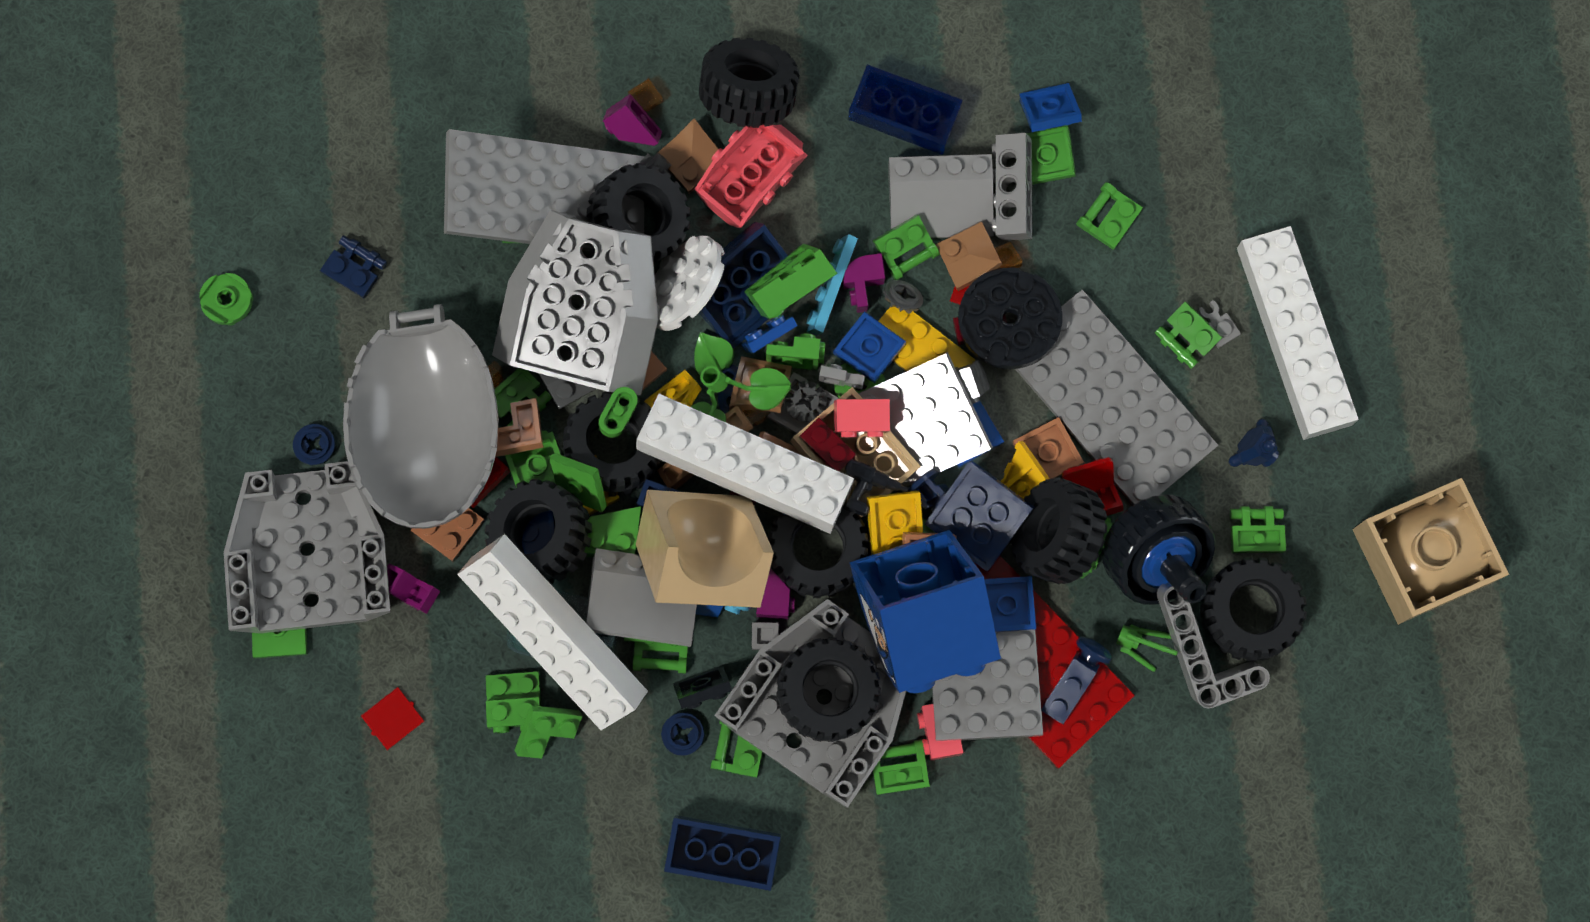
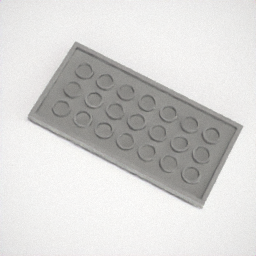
M449 129L446 132L444 234L530 244L550 210L573 215L578 220L589 222L591 218L586 216V211L591 205L588 200L590 195L595 192L594 188L614 171L628 164L633 166L636 163H640L645 156ZM624 195L622 214L626 223L635 232L644 234V201L633 195ZM586 243L582 251L595 252V248L592 244Z
M1081 290L1061 306L1063 314L1062 327L1053 349L1037 363L1015 370L1057 418H1060L1065 428L1093 460L1107 457L1112 459L1114 484L1134 505L1146 498L1162 494L1212 452L1218 444L1089 296Z

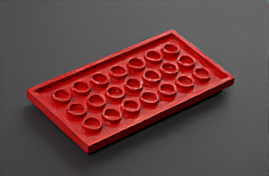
M1001 556L988 572L974 562L984 576V579L1020 577ZM1033 590L1042 708L1068 668L1072 658L1081 649L1076 644L1079 637ZM1102 662L1098 663L1100 666L1096 675L1065 723L1061 724L1042 712L1043 736L1028 737L1058 769L1135 696Z

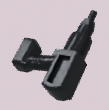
M851 459L845 466L844 474L858 482L845 506V509L866 517L869 507L860 500L865 490L871 491L872 486L881 489L888 488L894 491H908L907 487L902 486L897 480L889 478L890 475L876 470L873 466Z

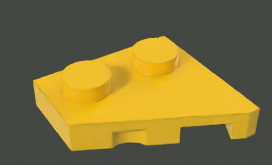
M684 370L644 402L652 408L658 394H661L691 407L700 393L701 387Z
M1019 441L1015 445L1016 452L1012 461L1008 462L1004 471V478L1000 482L1024 499L1025 496L1030 495V490L1034 486H1039L1040 482L1050 478L1025 442Z

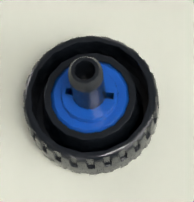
M1174 495L1152 496L1128 508L1113 523L1105 537L1104 549H1102L1103 566L1116 586L1134 602L1146 605L1159 604L1157 598L1158 588L1162 584L1170 583L1174 590L1168 593V601L1174 600L1178 593L1185 602L1197 603L1206 594V584L1202 582L1201 578L1213 560L1215 535L1211 526L1200 512L1184 498Z

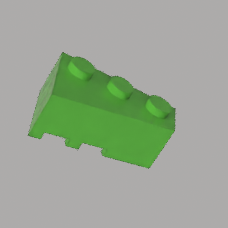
M803 243L744 292L763 317L768 319L776 318L787 307L838 273L820 249Z
M642 507L591 516L587 521L592 524V532L588 533V537L592 540L590 547L585 548L586 557L594 558L596 548L637 554L636 540L643 512Z

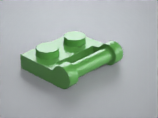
M1105 182L1100 189L1101 193L1084 217L1081 216L1076 225L1114 250L1143 207L1123 195L1110 183ZM1112 198L1116 201L1101 224L1096 227L1092 224L1093 220L1108 199Z
M914 215L873 240L879 254L882 253V259L894 280L901 279L903 277L902 274L927 259H934L940 255L919 215ZM923 243L926 249L898 266L896 265L894 259Z
M635 641L633 671L659 669L676 670L678 673L686 674L688 646ZM643 651L679 653V660L642 658Z
M719 721L721 730L715 760L711 761L710 769L757 778L762 751L738 736L733 764L725 763L731 729Z
M922 739L914 740L912 744L887 748L881 759L916 754L917 761L881 767L879 760L873 769L876 795L930 787Z

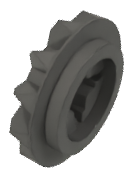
M892 280L886 284L883 290L885 294L884 300L891 302V307L898 308L899 312L902 310L909 314L912 311L918 312L923 304V297L920 291L908 282Z
M807 380L797 382L791 387L786 395L785 405L788 413L794 419L801 422H811L826 409L827 398L825 391L819 384ZM801 392L807 397H814L810 402L811 411L805 404H799L802 400Z

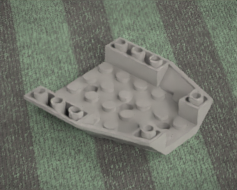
M550 210L508 280L492 356L510 366L603 391L614 392L620 387H628L634 390L637 395H641L659 320L651 236L627 229L620 231L578 220L573 215ZM586 243L592 244L595 248V254L592 258H588L583 254L582 249ZM574 294L580 295L584 300V305L581 309H576L571 304V298ZM563 345L570 347L572 350L570 360H565L560 355V348Z
M348 461L325 464V470L284 475H274L272 470L245 473L224 549L229 631L262 634L369 621L391 612L384 534L371 505L355 483L357 481L352 469L349 467ZM302 493L311 495V500L306 505H299L297 503V498ZM311 543L315 545L313 554L309 556L301 554V548L304 544ZM310 594H316L319 597V601L314 607H307L305 605V598Z
M827 599L758 651L714 716L735 734L748 741L813 788L848 808L893 741L906 691L899 693L888 676L876 650L871 633L847 617L849 615L847 612ZM828 637H834L841 641L845 639L852 642L851 645L863 649L867 658L871 657L875 665L873 667L880 676L879 687H881V696L878 699L879 705L870 722L854 735L834 742L815 741L810 737H804L799 734V731L794 727L792 728L787 723L786 717L782 715L779 709V700H777L776 696L778 676L790 655L805 643L807 644L818 638L827 639ZM821 665L814 668L807 675L803 686L804 697L814 711L823 715H835L845 710L850 704L853 697V684L849 675L840 667ZM822 689L827 690L831 695L830 702L825 705L820 704L816 699L817 692ZM791 733L798 734L801 738V745L796 749L790 748L786 742L787 736Z

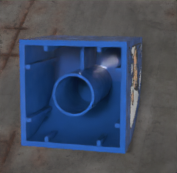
M950 530L850 562L859 600L873 642L885 671L899 693L904 691L910 693L925 692L935 685L936 680L954 674L960 676L976 675L984 670L987 663L1001 659L984 576Z

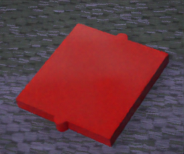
M398 687L361 715L372 730L371 734L380 740L387 751L425 722L413 707L414 703L412 701L409 702Z

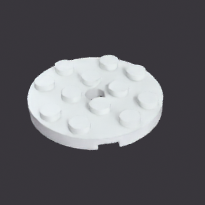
M692 236L673 253L661 260L660 268L655 274L659 317L658 329L670 331L681 327V321L688 316L694 318L715 292L724 270V264L721 263V256L724 255V250L711 237Z

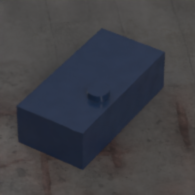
M675 815L664 872L771 891L781 834Z

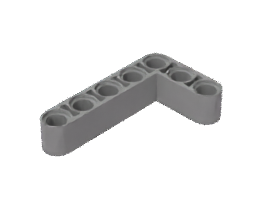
M1170 583L1160 585L1157 591V598L1174 648L1178 651L1177 657L1190 695L1195 702L1204 708H1214L1261 690L1268 685L1270 680L1269 672L1256 662H1246L1214 675L1190 603L1185 602L1178 593L1175 600L1168 602L1167 595L1174 588ZM1184 614L1185 622L1177 627L1175 623L1176 618ZM1193 639V647L1189 651H1185V642ZM1201 664V672L1193 676L1192 670L1194 666ZM1258 670V678L1255 681H1250L1251 673ZM1234 679V687L1226 691V683ZM1209 688V697L1201 700L1202 691Z

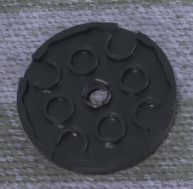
M1000 268L981 275L967 288L959 307L958 326L965 345L978 359L997 368L1019 369L1037 363L1053 349L1061 332L1063 314L1057 294L1043 278L1036 274L1033 275L1021 271L1020 268ZM1006 313H1013L1017 316L1018 320L1015 324H1008L1003 321V316Z

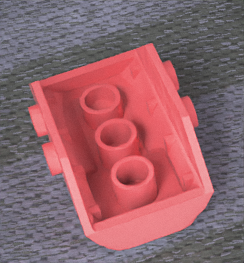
M781 124L767 127L760 125L759 128L745 126L741 131L736 130L729 138V144L724 149H718L712 156V163L695 187L696 193L705 205L727 224L736 228H742L763 204L767 206L774 199L775 191L780 185L785 187L793 177L792 172L808 156L803 151L804 143Z

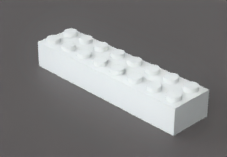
M1291 226L1242 240L1237 247V251L1303 440L1352 426L1359 419Z
M658 394L636 442V449L829 534H831L854 481V478L661 394Z
M505 534L469 559L457 575L600 730L636 710L648 690Z

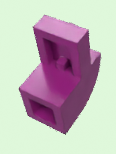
M882 253L861 256L852 261L845 271L843 289L854 288V290L849 291L851 306H856L857 313L867 312L868 309L865 287L883 285L885 282Z
M389 563L387 565L389 595L427 614L440 591Z

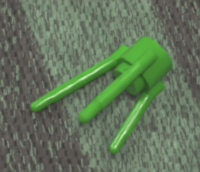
M1132 624L1130 627L1123 625L1116 642L1117 645L1122 646L1121 652L1130 655L1152 672H1155L1156 668L1131 648L1137 650L1139 643L1172 655L1178 654L1177 650L1142 638V634L1171 639L1169 633L1139 628Z

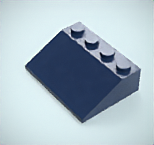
M758 222L751 224L723 248L724 255L721 256V263L724 264V270L720 282L707 304L699 312L701 317L719 337L727 340L733 349L745 339V335L757 329L768 320V318L763 317L744 291L788 256L767 227Z

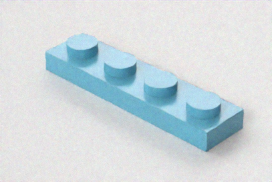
M848 234L838 239L833 247L832 253L835 256L830 264L838 274L827 280L818 289L815 300L818 302L815 310H811L806 321L809 324L807 333L817 336L824 332L858 239Z

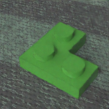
M530 705L514 751L520 757L542 759L550 736L575 738L582 714L579 710Z

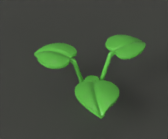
M705 333L699 334L695 347V368L700 375L701 382L708 387L707 394L710 396L712 405L707 402H698L692 405L691 408L726 422L725 413L716 409L717 401L714 393L725 390L728 384L750 391L749 401L759 410L775 408L790 391V380L783 373L772 368H762L753 372L750 378L751 386L744 385L727 377L722 370L729 368L733 362L734 349L732 345L723 338Z

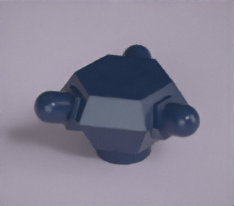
M1265 419L1258 420L1256 428L1247 431L1237 445V454L1229 458V464L1232 467H1237L1241 464L1253 466L1262 464L1264 467H1268L1276 461L1279 456L1278 448L1271 426H1268V422Z

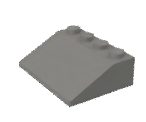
M992 154L889 157L888 180L891 229L914 215H919L931 238H949L980 222L983 223L989 237L994 236L992 229Z
M596 548L591 567L586 624L598 634L691 647L697 605L656 603L638 554Z

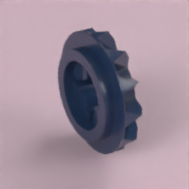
M319 424L304 426L296 433L293 440V450L296 457L301 462L311 466L323 464L327 459L331 458L335 449L334 436L329 429ZM306 438L312 441L320 438L318 444L322 451L313 449L309 452L310 445Z
M677 713L669 717L664 723L661 732L662 741L665 747L673 754L689 755L702 745L704 729L701 722L695 716L688 713ZM677 724L683 730L693 727L687 735L689 744L686 741L684 742L683 739L673 742V739L676 738L675 736L678 735Z

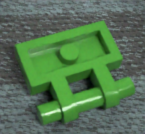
M1184 302L1167 319L1174 327L1170 332H1167L1162 326L1155 332L1161 339L1160 343L1165 348L1168 346L1178 356L1177 359L1191 369L1198 363L1192 356L1196 350L1205 356L1223 338L1187 302ZM1179 334L1190 343L1186 349L1175 339Z
M518 368L494 389L498 416L501 420L509 413L512 415L510 403L523 401L526 398H536L539 411L541 412L546 408L545 404L552 397L547 391H544L538 397L534 391L541 386L540 383L528 370ZM511 421L507 426L513 425V421Z
M1240 506V509H1230V519H1240L1241 526H1231L1232 553L1286 552L1285 525H1274V519H1283V508L1273 509V506H1264L1263 509H1250L1249 506ZM1250 519H1264V525H1251Z

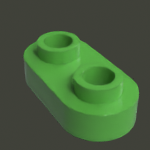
M620 387L613 392L599 418V429L603 435L614 438L623 433L637 407L638 398L634 390L628 387ZM621 400H627L629 404L627 406H622L619 402ZM609 422H615L617 426L615 428H609L607 424Z

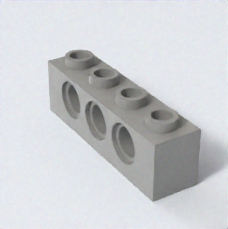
M1026 133L996 135V143L992 145V155L996 159V168H993V183L996 184V193H993V208L996 209V218L992 220L993 233H996L999 239L1006 241L1032 239V139ZM1015 157L1016 163L1011 167H1006L1007 161ZM1012 182H1016V188L1012 192H1006L1007 186ZM1012 207H1016V213L1012 217H1007V211Z

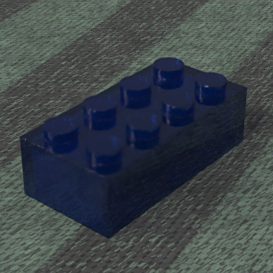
M867 64L849 108L848 120L943 155L961 111L963 100Z

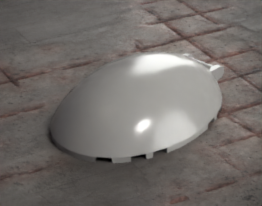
M436 304L433 308L402 313L390 311V330H378L367 345L363 344L356 357L352 377L348 378L347 402H344V445L349 467L352 469L357 481L355 483L367 498L368 503L377 512L398 525L410 528L426 529L437 527L450 522L466 511L483 490L491 473L497 451L498 408L488 366L478 346L466 331L451 319L445 320L442 304ZM434 318V323L401 328V323Z

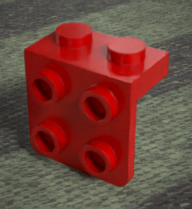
M1110 457L1096 459L1093 462L1080 466H1073L1062 472V479L1095 491L1105 506L1104 510L1107 516L1123 511V503L1114 485V467Z

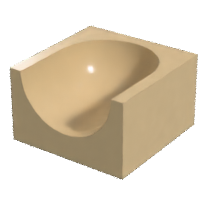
M1462 478L1370 517L1352 529L1398 625L1509 575Z
M647 490L636 547L655 602L760 608L774 552L751 499L737 495Z

